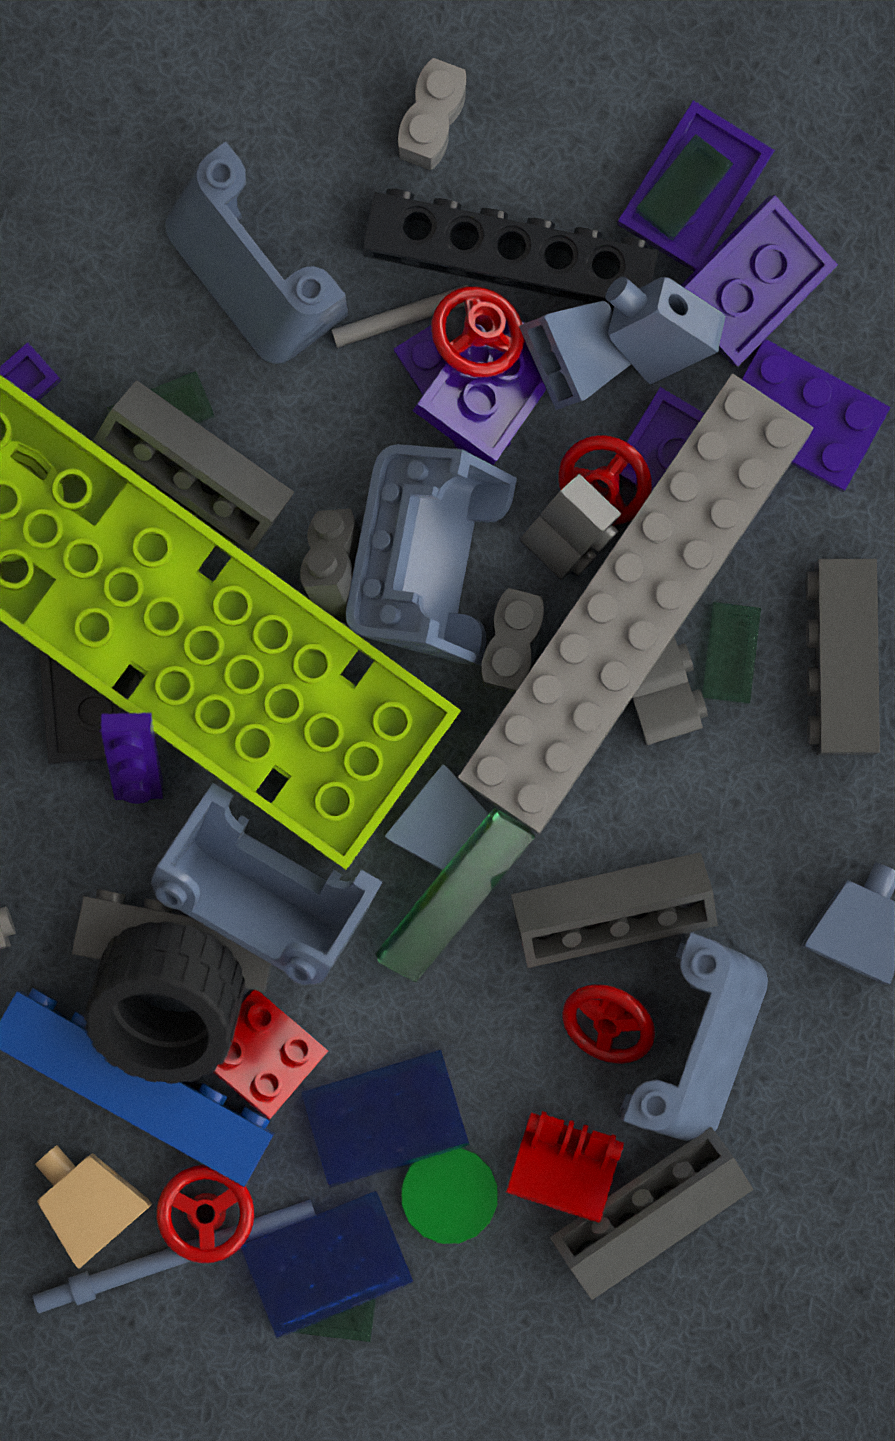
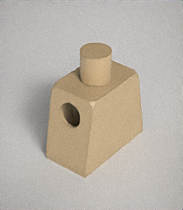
M56 1145L35 1164L53 1185L37 1202L78 1269L152 1205V1202L93 1153L75 1166L59 1146Z

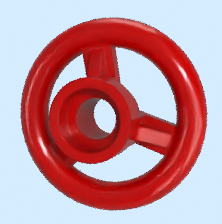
M463 287L446 295L434 311L431 332L435 347L441 357L451 367L463 374L473 377L499 375L515 364L520 357L524 345V337L519 328L522 325V321L518 312L506 298L490 289L483 287ZM464 303L466 317L463 332L449 342L446 334L447 317L453 308ZM506 322L509 327L510 337L503 334ZM475 324L481 325L486 332L480 331ZM472 345L476 347L488 345L504 353L497 360L487 363L473 362L460 355Z
M606 435L584 438L568 449L560 463L558 473L560 491L580 474L621 513L613 526L621 525L634 519L651 494V473L645 459L632 445L619 438ZM608 450L617 453L608 466H601L594 470L575 467L577 461L590 451ZM630 463L637 477V492L632 502L625 506L619 493V475ZM597 480L604 481L608 488L601 487Z
M600 984L587 985L571 993L564 1003L562 1019L569 1037L581 1050L594 1058L609 1063H630L644 1057L653 1046L655 1028L650 1014L636 998L621 989ZM578 1009L594 1021V1028L598 1032L597 1042L592 1040L581 1029L577 1020ZM622 1031H640V1039L634 1046L626 1049L612 1048L613 1039L619 1036Z
M206 1165L189 1167L176 1174L164 1187L157 1204V1224L165 1243L177 1255L197 1263L218 1262L236 1253L248 1239L254 1223V1204L246 1185L243 1187ZM203 1179L220 1182L229 1188L219 1196L213 1193H201L193 1199L179 1192L189 1183ZM238 1202L240 1217L234 1234L226 1242L215 1247L214 1231L224 1223L227 1214L226 1209ZM207 1204L213 1207L215 1217L212 1221L203 1222L198 1218L197 1210L200 1205ZM172 1206L187 1213L190 1224L199 1231L200 1248L186 1243L179 1237L172 1223Z

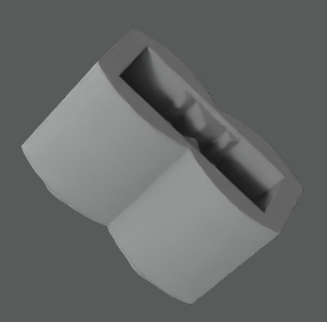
M436 58L431 59L425 65L416 84V103L409 108L400 124L398 133L400 159L428 170L435 168L441 161L448 145L449 125L455 121L464 105L466 95L465 69Z

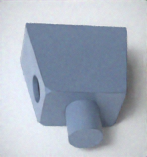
M620 277L608 288L606 300L615 306L608 331L609 338L650 385L718 352L726 316L672 279L661 277L638 288L626 277Z
M605 301L549 313L519 326L556 410L587 399L631 365L609 338L608 331L613 312L610 305Z
M443 764L385 835V838L391 843L451 876H454L466 861L484 877L489 879L506 857L484 839L496 822Z
M875 862L864 887L849 880L843 881L804 938L801 947L884 985H890L895 971V901L891 900L895 890V870Z

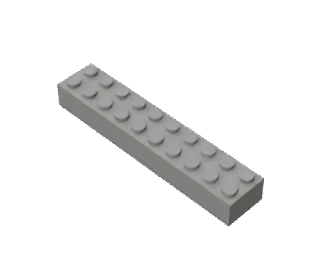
M732 373L459 775L458 779L461 783L538 835L541 834L650 670L801 450L814 427Z

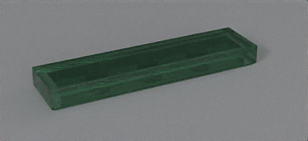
M494 807L375 953L379 963L416 983L535 838L531 829Z

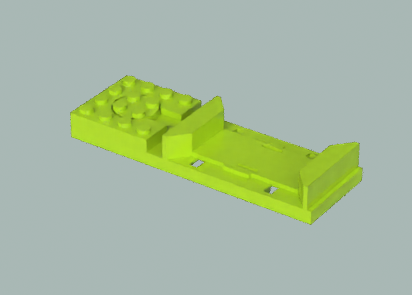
M0 375V621L127 713H151L156 734L319 850L327 858L347 870L461 710ZM216 546L231 558L214 582H212L197 570ZM359 650L374 662L355 686L340 674ZM130 664L144 674L145 677L127 700L114 691L112 687ZM272 768L288 778V781L272 803H269L258 795L256 791Z

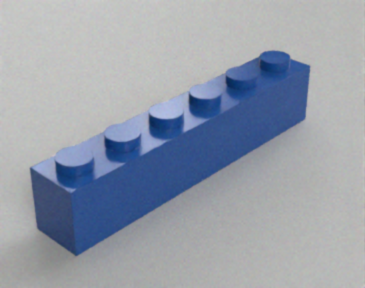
M32 988L29 995L22 991L16 992L0 1020L1 1051L245 1187L275 1134L267 1129L270 1120L246 1106L241 1114L224 1105L228 1096L205 1083H202L199 1090L183 1081L172 1084L158 1081L155 1083L124 1073L122 1069L114 1067L107 1062L105 1057L93 1047L92 1040L87 1036L85 1030L86 1020L84 1015L75 1011L72 1018H69L54 1010L58 1001L38 989Z

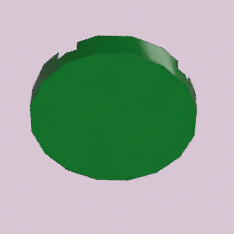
M459 1146L438 1147L423 1153L409 1167L402 1183V1207L409 1223L423 1237L440 1244L462 1243L476 1237L491 1222L497 1207V1183L490 1167L476 1153Z

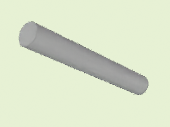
M464 285L332 329L337 348L432 317L437 305L446 295L457 289L469 286ZM464 303L457 305L453 309L464 306Z

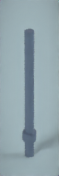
M311 1199L254 1218L253 1227L246 1242L317 1218ZM238 1224L214 1232L215 1247L226 1242L234 1234ZM199 1238L186 1242L200 1248ZM167 1248L89 1275L88 1271L68 1277L69 1283L34 1294V1304L38 1313L74 1301L77 1305L95 1300L97 1293L190 1261Z

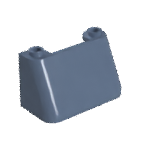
M225 141L209 153L196 168L167 215L165 221L166 234L175 249L256 353L267 362L273 364L284 363L295 357L348 316L346 295L331 275L324 269L315 266L304 267L294 272L285 280L278 273L239 222L242 216L238 209L237 198L246 186V172L239 157Z
M398 444L390 445L382 450L373 466L346 607V620L350 629L356 634L379 642L461 664L482 666L486 646L484 626L474 617L458 614L474 523L496 522L506 515L513 501L517 478L461 449Z
M212 783L156 868L152 877V886L157 898L167 907L179 909L283 970L293 981L304 985L321 983L364 918L382 881L363 870L360 871L354 880L347 882L340 881L342 874L336 870H333L327 881L244 833L249 819L241 815L236 820L231 814L229 803L234 795Z
M691 932L682 934L675 957L681 960L682 975L690 984L689 988L709 994L710 998L679 1085L675 1086L659 1079L645 1082L637 1087L633 1094L625 1093L617 1115L625 1122L686 1142L697 1138L710 1127L714 1131L718 1128L768 985L766 970L759 962L718 942Z

